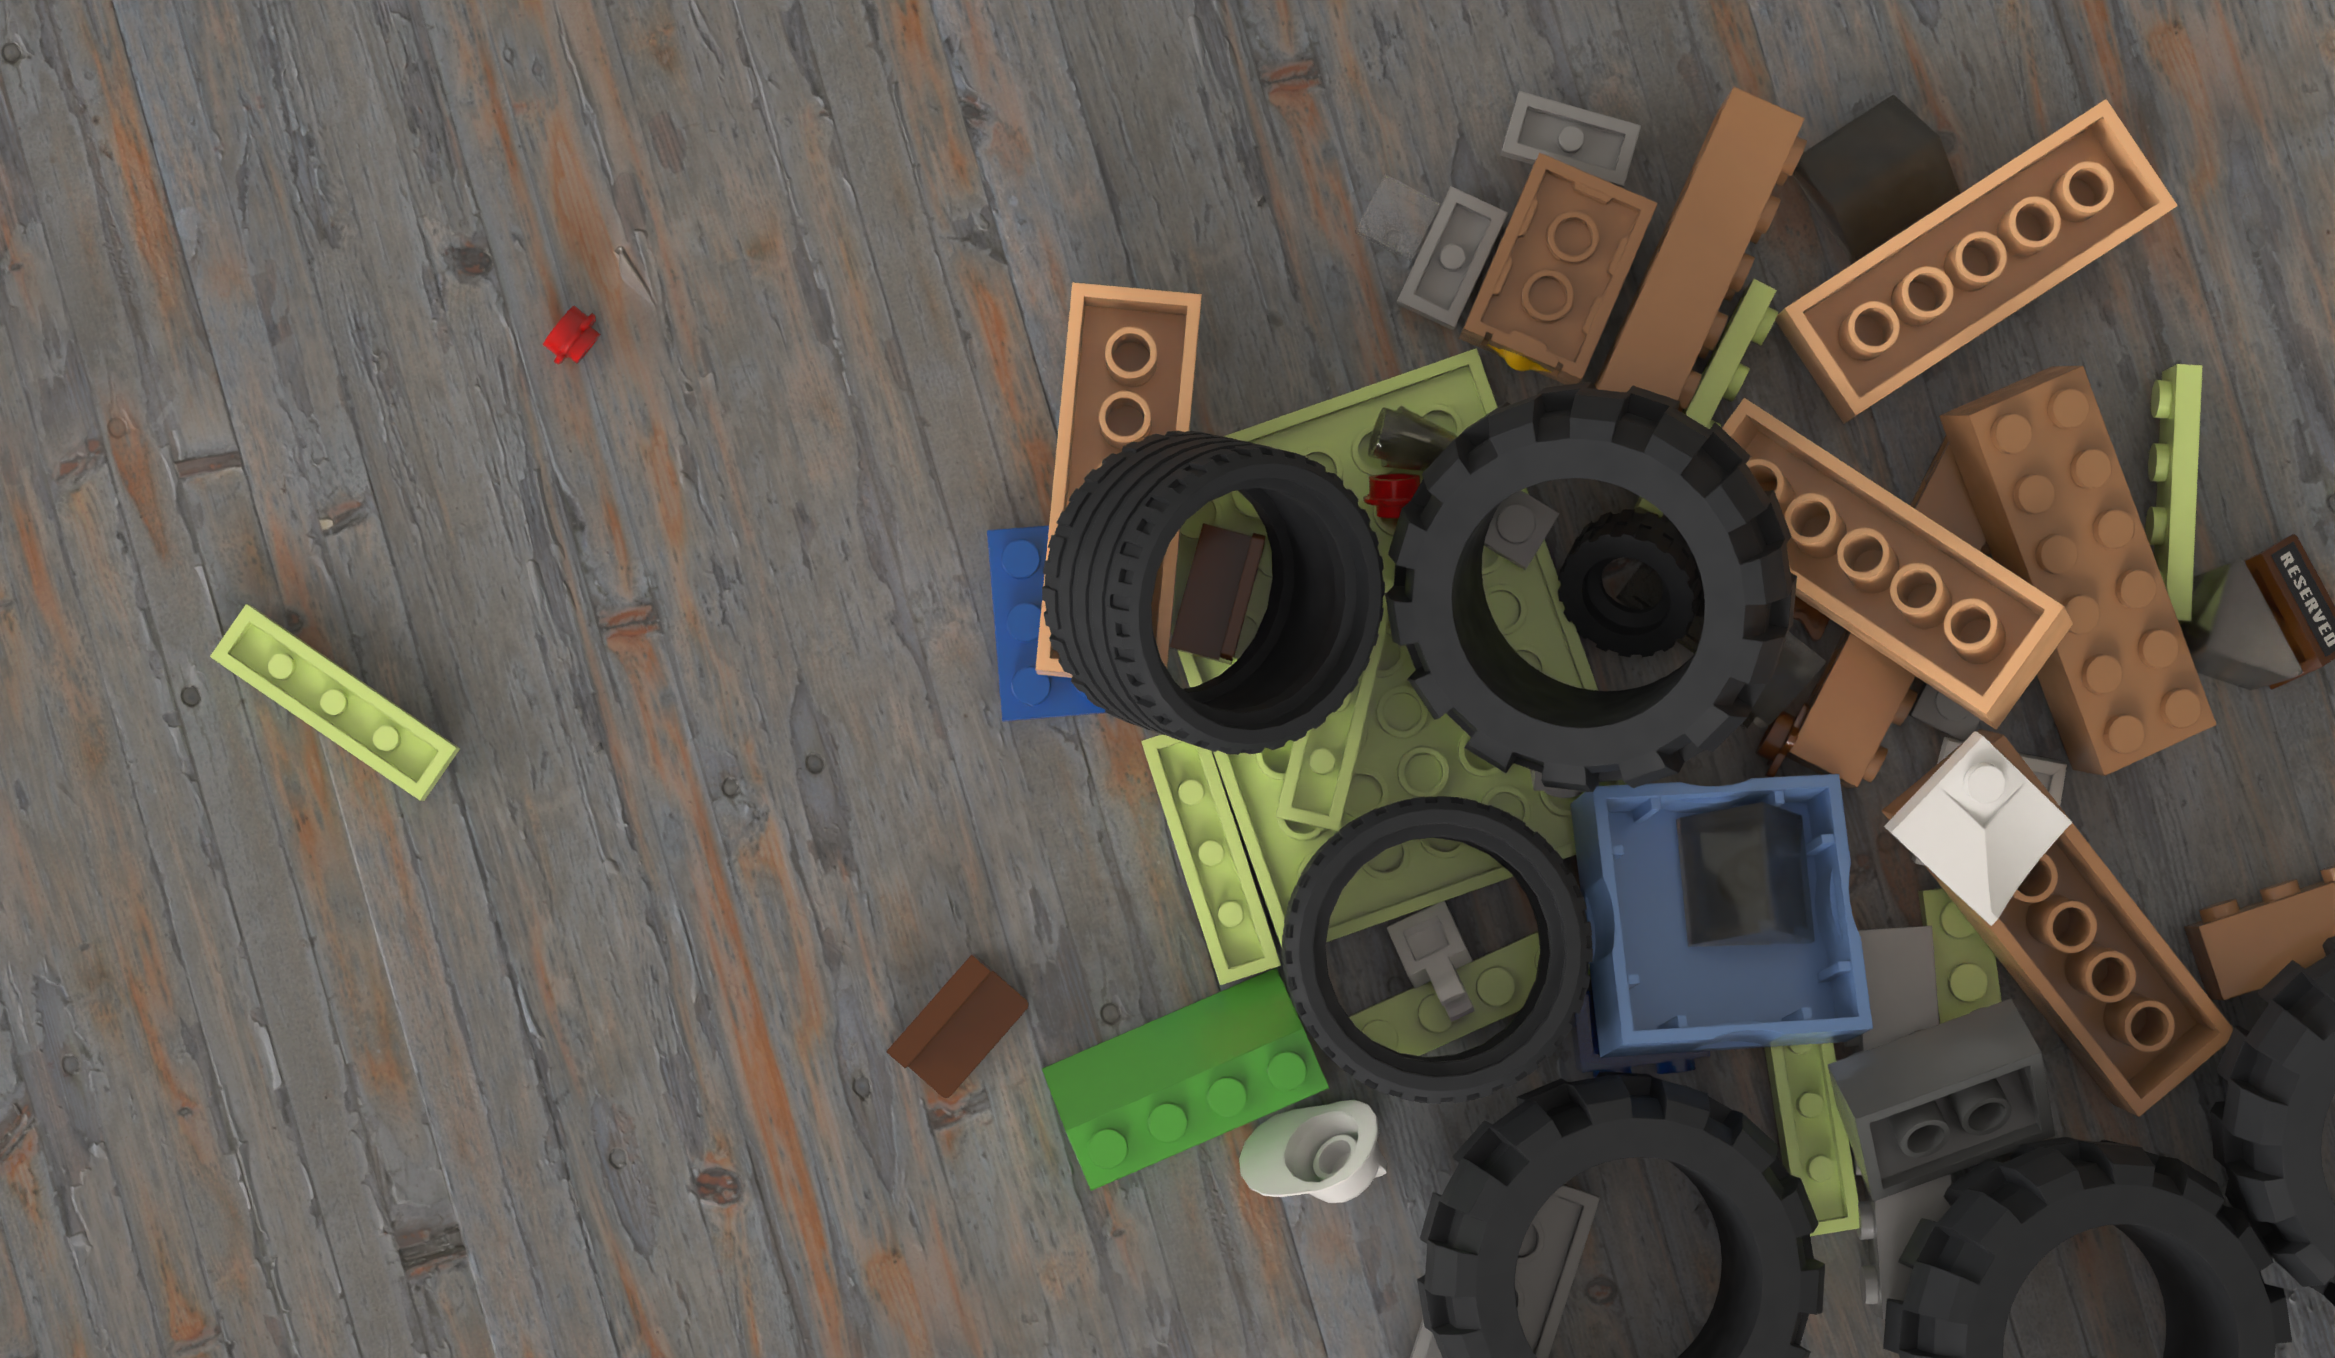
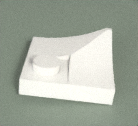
M1974 731L1884 827L1982 919L1992 926L1998 920L2013 894L2029 872L2059 836L2071 825L2072 821L1984 736Z

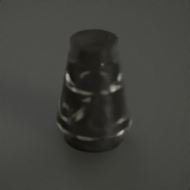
M1400 406L1397 410L1383 407L1376 419L1371 434L1368 455L1380 459L1382 467L1425 471L1458 436L1403 406Z

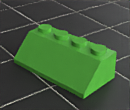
M1277 968L1042 1068L1064 1129L1091 1191L1329 1088Z

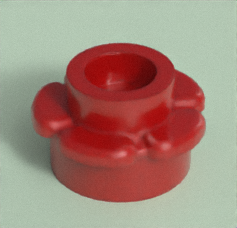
M574 305L556 324L543 343V346L557 356L554 360L556 364H561L568 357L578 364L589 352L601 335L592 328L596 322L595 314L591 313L587 316Z
M1388 473L1370 476L1369 494L1363 497V501L1368 505L1376 506V516L1399 518L1401 509L1411 501L1420 485V475Z

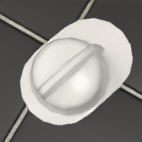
M1358 1100L1338 1101L1328 1105L1293 1109L1274 1115L1260 1124L1245 1141L1239 1158L1240 1174L1250 1189L1264 1196L1287 1197L1310 1194L1328 1203L1347 1202L1359 1196L1369 1187L1374 1178L1387 1173V1161L1381 1154L1377 1142L1379 1135L1378 1117L1368 1104Z

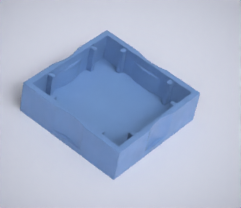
M1839 774L1752 778L1744 782L1725 786H1698L1683 782L1649 783L1636 788H1632L1629 785L1597 786L1594 792H1584L1570 803L1580 891L1587 907L1584 910L1587 922L1591 923L1593 962H1589L1600 1058L1847 1042L1873 1029L1862 941L1850 904L1849 875L1851 859Z

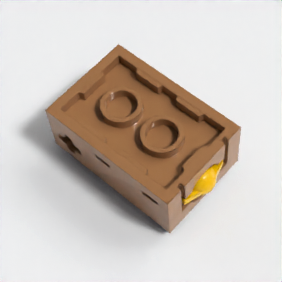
M1539 153L1458 339L1504 358L1506 363L1514 370H1533L1565 385L1580 383L1658 203Z

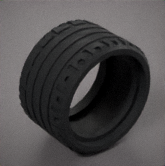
M1168 431L1165 436L1153 434L1144 437V440L1140 442L1133 441L1123 446L1122 452L1118 454L1112 453L1102 461V466L1097 470L1093 469L1084 478L1085 482L1079 489L1076 488L1070 496V503L1065 511L1061 512L1056 522L1058 526L1055 534L1051 535L1048 545L1050 551L1043 574L1046 575L1045 586L1042 587V600L1045 601L1046 611L1044 612L1045 624L1051 632L1049 639L1053 650L1057 651L1060 656L1058 661L1064 672L1072 675L1071 682L1079 691L1084 692L1091 703L1105 709V712L1127 723L1204 749L1237 755L1239 753H1262L1264 748L1275 750L1284 747L1285 743L1289 740L1295 742L1305 737L1308 730L1312 728L1317 729L1326 721L1328 715L1332 712L1335 713L1341 707L1343 700L1349 693H1352L1358 684L1359 677L1363 670H1366L1370 661L1369 657L1373 646H1376L1380 621L1383 618L1384 608L1382 606L1383 596L1385 595V582L1383 581L1382 574L1384 565L1378 550L1379 541L1376 532L1372 531L1369 525L1371 520L1366 510L1358 506L1359 499L1352 490L1344 487L1343 480L1335 473L1326 472L1325 466L1310 460L1303 455L1196 431ZM1232 491H1239L1253 505L1263 522L1272 551L1273 578L1267 609L1255 638L1234 664L1221 675L1196 687L1182 689L1174 681L1161 660L1153 634L1151 604L1157 572L1171 540L1187 519L1208 502Z
M1437 796L1406 799L1374 809L1349 822L1330 837L1307 863L1297 885L1293 889L1284 919L1282 962L1287 988L1293 1006L1309 1034L1328 1057L1358 1081L1384 1094H1390L1413 1102L1441 1104V1102L1451 1101L1453 1103L1467 1102L1493 1095L1494 1091L1502 1087L1507 1089L1527 1075H1530L1539 1068L1538 1064L1545 1057L1550 1058L1564 1038L1567 1037L1573 1027L1571 1022L1575 1014L1580 1013L1587 988L1589 987L1591 975L1587 974L1589 962H1593L1591 923L1587 922L1584 911L1587 907L1572 872L1567 871L1562 863L1564 860L1547 840L1537 831H1532L1525 825V822L1492 805L1487 806L1475 800ZM1425 838L1463 842L1489 854L1506 868L1529 899L1538 925L1540 945L1535 982L1524 1006L1507 1027L1480 1046L1455 1055L1422 1057L1396 1052L1372 1041L1360 1031L1338 1002L1328 975L1326 940L1330 916L1343 888L1357 871L1388 848L1410 840Z

